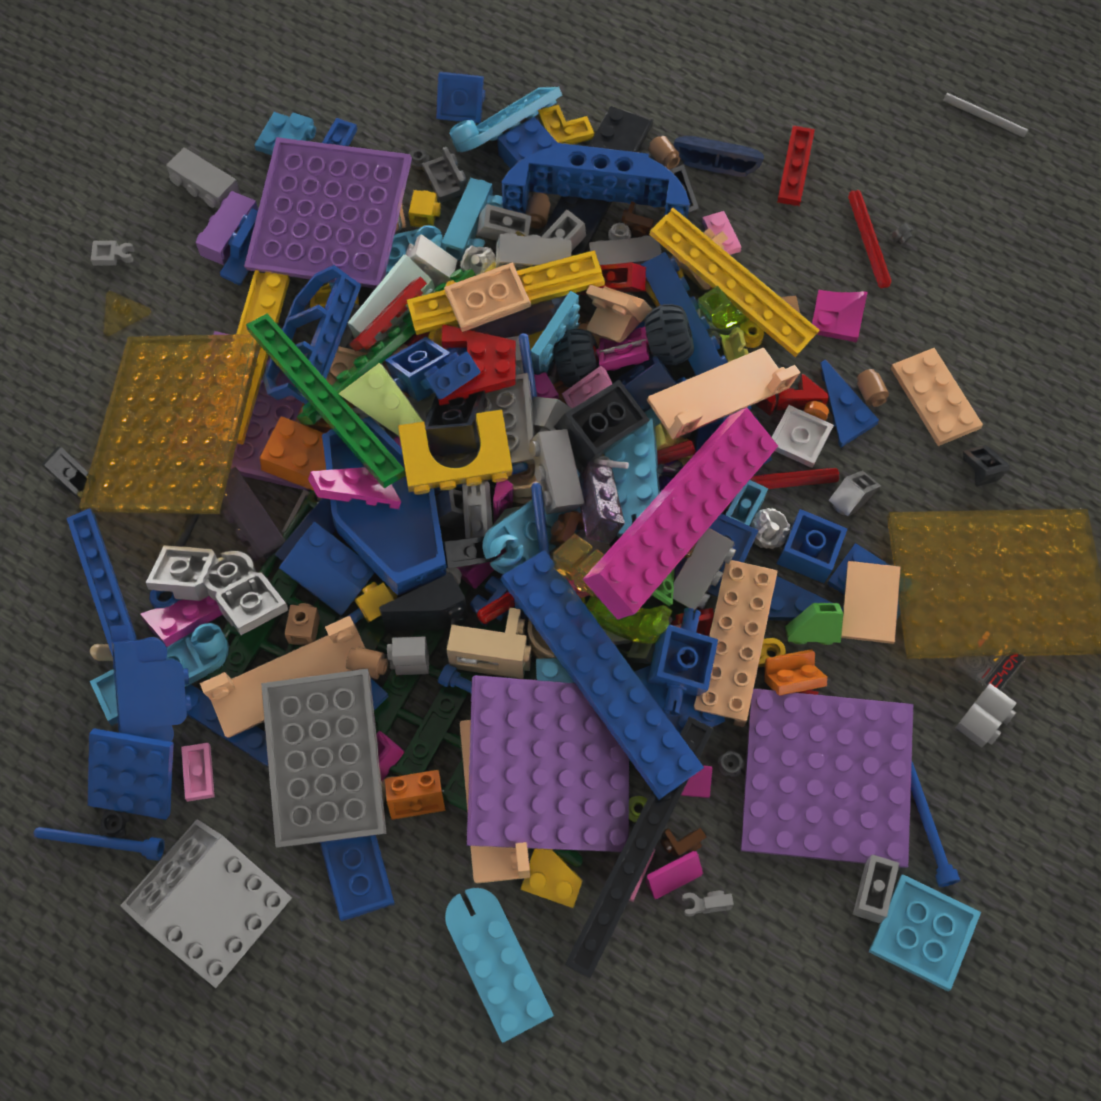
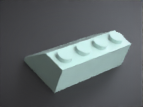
M403 255L349 320L348 325L354 338L416 278L421 276L427 283L421 289L423 292L421 296L435 293L432 279L407 255ZM406 304L408 309L399 318L395 316L390 321L392 323L390 328L403 322L402 318L410 312L408 304ZM379 332L374 338L377 341L383 340L387 334L386 332L383 334ZM370 348L368 350L360 349V352L364 353L371 351Z

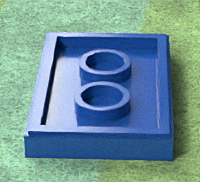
M376 835L320 842L340 921L395 905Z

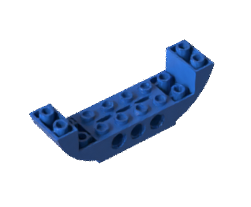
M556 143L555 147L542 149L519 161L502 180L503 208L522 214L526 213L529 193L531 191L560 196L581 197L583 199H598L607 202L614 201L631 204L632 201L639 205L664 207L665 215L674 208L688 219L690 203L681 182L669 169L649 158L647 153Z

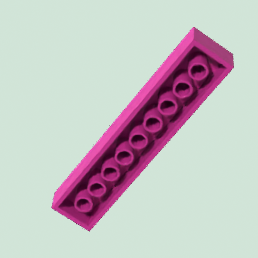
M748 408L728 416L583 578L584 582L617 620L633 615L640 609L777 449V443Z

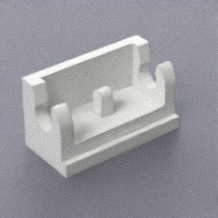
M422 234L417 237L415 246L411 243L409 244L405 255L432 279L435 287L442 283H447L451 279L449 276L455 272L456 258Z

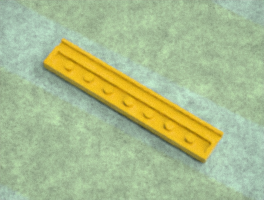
M672 208L651 229L649 234L795 358L814 336L818 334L819 329L676 209Z
M595 250L517 271L531 305L566 296L570 291L577 293L588 290L590 285L596 287L605 285ZM445 290L407 300L416 335L441 329L442 325L453 326L458 324Z
M258 270L254 272L207 432L209 440L218 439L221 442L244 445L269 356L248 332L246 324L267 313L278 324L290 281L288 275L271 272L259 273Z

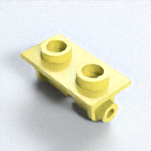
M739 327L733 328L730 335H719L722 337L721 343L728 362L749 354L748 349L743 348L746 345L744 332Z

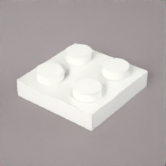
M788 405L772 436V439L778 445L775 451L813 468L834 425Z

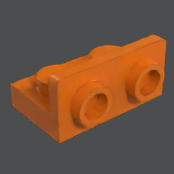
M811 649L765 659V683L776 691L779 696L827 686V676L815 666V652Z
M438 770L385 779L386 797L391 820L445 811Z

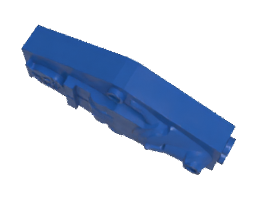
M370 416L361 419L405 469L401 447ZM333 429L322 434L326 470L365 467ZM406 476L392 484L401 500L399 509L390 508L389 504L377 502L376 506L367 505L366 500L352 498L349 502L330 499L334 527L337 533L397 596L446 575V562L434 488H430V492L425 494H414V491L409 492Z

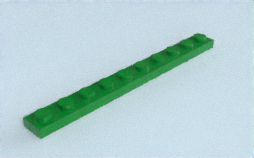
M458 269L449 276L451 278L449 281L454 280L457 283L474 277L476 274L473 269L463 271ZM442 283L439 286H437L434 289V292L444 290V287H446L447 283ZM410 312L402 318L403 322L400 325H396L386 332L387 336L383 340L375 342L370 347L371 351L355 359L352 368L341 372L336 377L337 381L331 386L337 393H340L378 363L384 362L416 333ZM310 402L302 407L303 411L297 416V419L303 425H314L322 418Z
M268 313L246 324L247 330L383 488L406 476L402 465Z

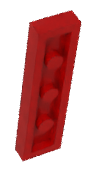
M793 125L777 200L778 203L800 206L815 129Z
M421 276L411 281L349 344L355 352L362 348L368 350L377 341L374 337L379 332L381 334L386 332L392 326L390 321L395 316L399 318L407 311V300L423 294L421 289L427 283Z

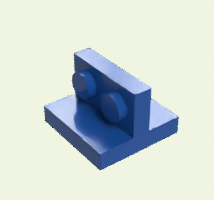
M439 72L436 119L461 122L473 120L474 123H481L482 104L486 95V90H483L484 76Z

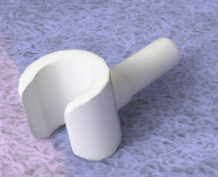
M602 456L594 460L592 470L605 474L608 467L628 469L629 463L613 461L606 456Z

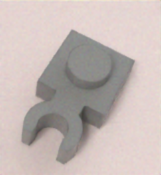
M93 241L91 262L93 266L116 265L117 260L131 263L133 262L132 255L125 253L134 252V247L131 243H124L118 246L117 241Z

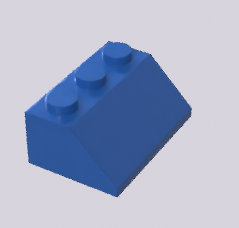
M315 521L299 539L279 567L280 570L340 616L343 615L375 574L359 555Z

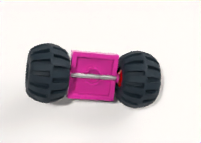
M663 304L647 314L645 327L634 329L623 342H614L600 338L598 349L596 340L591 332L583 329H570L565 331L564 336L555 343L553 353L560 379L565 386L570 388L600 366L605 368L606 371H615L624 366L638 365L649 360V347L653 357L657 356L664 365H679L692 356L694 344L691 328L684 309L678 305Z

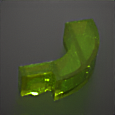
M719 286L698 298L700 309L718 329L732 328L750 320L732 305Z
M594 592L586 604L594 618L606 631L631 641L647 644L656 643L659 635L667 629L669 625L668 619L672 613L669 608L663 605L651 609L640 608L635 614L617 620Z

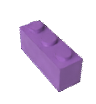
M231 191L228 197L223 199L216 214L210 218L205 230L197 237L196 245L200 256L225 265L230 257L231 246L228 245L230 237L234 232L237 233L239 231V224L244 214L248 215L252 208L258 210L256 201Z

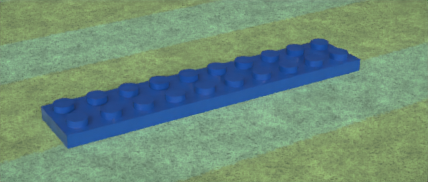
M545 550L502 575L500 580L659 800L704 768Z

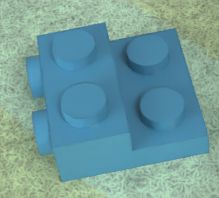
M274 112L256 141L255 149L272 155L276 137L302 141L312 140L316 134L313 119L296 113H292L288 117Z

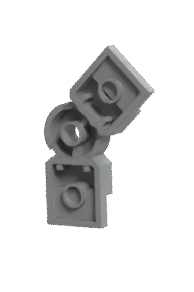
M164 545L146 581L148 590L173 592L175 599L200 601L210 596L213 600L217 601L221 613L230 625L237 629L240 635L288 611L285 601L264 574L256 572L252 559L247 554L239 551L221 553L222 557L217 559L212 549Z

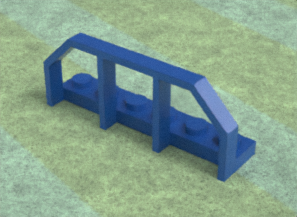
M335 265L313 275L293 300L282 328L283 332L292 341L298 327L321 318L311 345L303 341L296 344V346L304 355L307 354L306 358L325 379H327L361 288L360 283ZM335 279L325 308L318 304L304 311L305 306L322 285ZM270 359L263 376V382L268 395L276 400L292 395L302 403H308L309 401L296 386L286 383L277 387L276 380L281 369Z

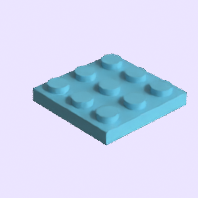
M572 291L568 293L530 351L534 375L544 372L549 374L554 365L553 348L555 343L564 336L565 331L579 328V295Z
M902 874L892 894L887 917L880 923L869 952L946 991H950L981 912Z

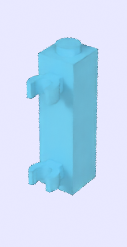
M470 178L441 242L444 251L459 261L463 259L465 250L470 246L484 247L485 245L484 240L475 239L479 214L484 207L489 204L503 208L502 196H493L491 183Z

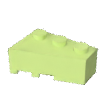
M380 363L338 393L398 436V425L424 421Z

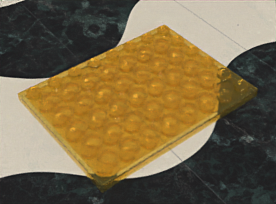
M251 334L135 336L127 338L79 508L82 511L91 508L93 512L220 513L260 350V345Z
M1088 509L889 512L887 515L894 566L900 567L898 598L907 658L987 657L988 655L995 657V655L1007 656L1021 654L1022 656L1101 654V573Z

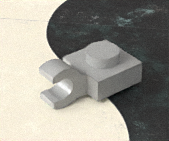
M713 891L707 893L708 897L700 899L694 893H686L682 896V901L691 900L694 903V908L686 909L684 914L685 916H694L702 912L704 914L731 910L734 905L732 894H724V891Z

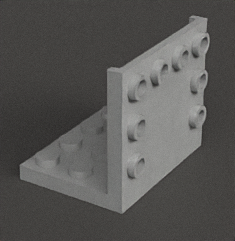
M197 819L120 906L145 930L212 986L217 988L292 897L223 835Z

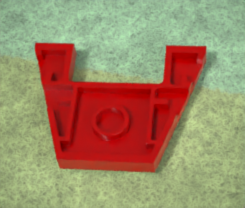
M442 325V348H467L468 353L479 368L480 374L445 398L439 400V405L449 404V400L458 397L467 399L469 394L484 391V393H489L516 385L515 340L471 330L462 332L461 328Z

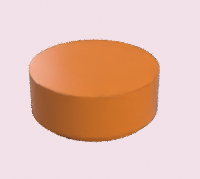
M818 401L806 403L803 410L826 421L829 413L828 407Z

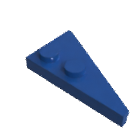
M825 359L820 363L821 375L828 393V404L830 412L833 414V424L837 430L838 445L842 448L876 426L879 419Z
M776 576L768 620L792 621L812 603L832 602Z

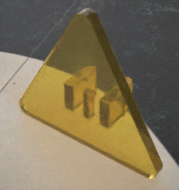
M108 291L106 293L105 336H110L151 314V309L112 291Z

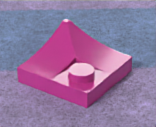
M819 290L812 324L819 329L817 335L857 342L868 292Z

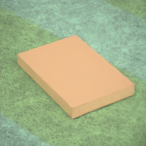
M513 262L444 287L462 332L531 307V302Z
M848 561L841 638L894 644L900 580L899 566Z

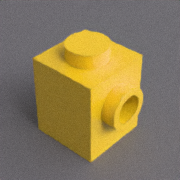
M414 190L409 208L410 226H434L435 217H439L441 211V203L437 202V194L429 191Z
M373 582L362 589L364 594L356 598L355 602L369 623L381 615L380 606L398 597L389 586L386 587L384 582L380 585Z

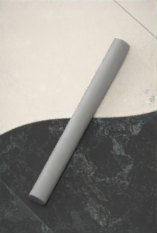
M947 93L944 97V102L1023 138L1028 132V129L952 94Z

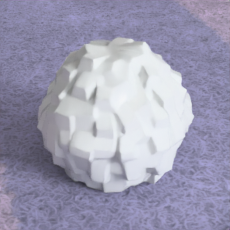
M472 245L465 250L460 266L462 270L473 269L475 274L479 275L484 273L493 262L496 263V256L491 248L475 247Z
M767 508L756 513L752 520L751 527L759 530L754 540L756 545L761 548L774 549L784 544L790 532V524L787 522L784 514L776 509Z

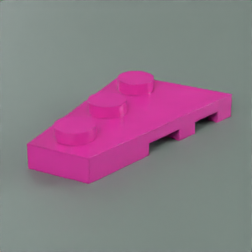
M366 467L311 471L308 478L317 497L347 502L352 498L366 500L367 505L376 506L377 502L387 503L390 508L399 509L401 500L392 484L383 488Z
M208 596L200 601L183 599L169 607L156 608L140 615L157 638L168 647L192 633L198 626L209 623L221 616L222 613L217 601Z

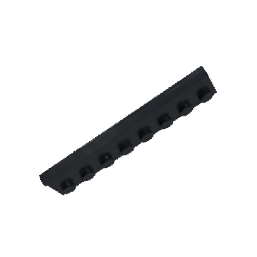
M610 106L588 147L639 152L653 125L654 119H647ZM561 196L540 237L568 210L585 223L586 237L573 249L571 255L575 256L586 253L589 243L595 236L612 202Z

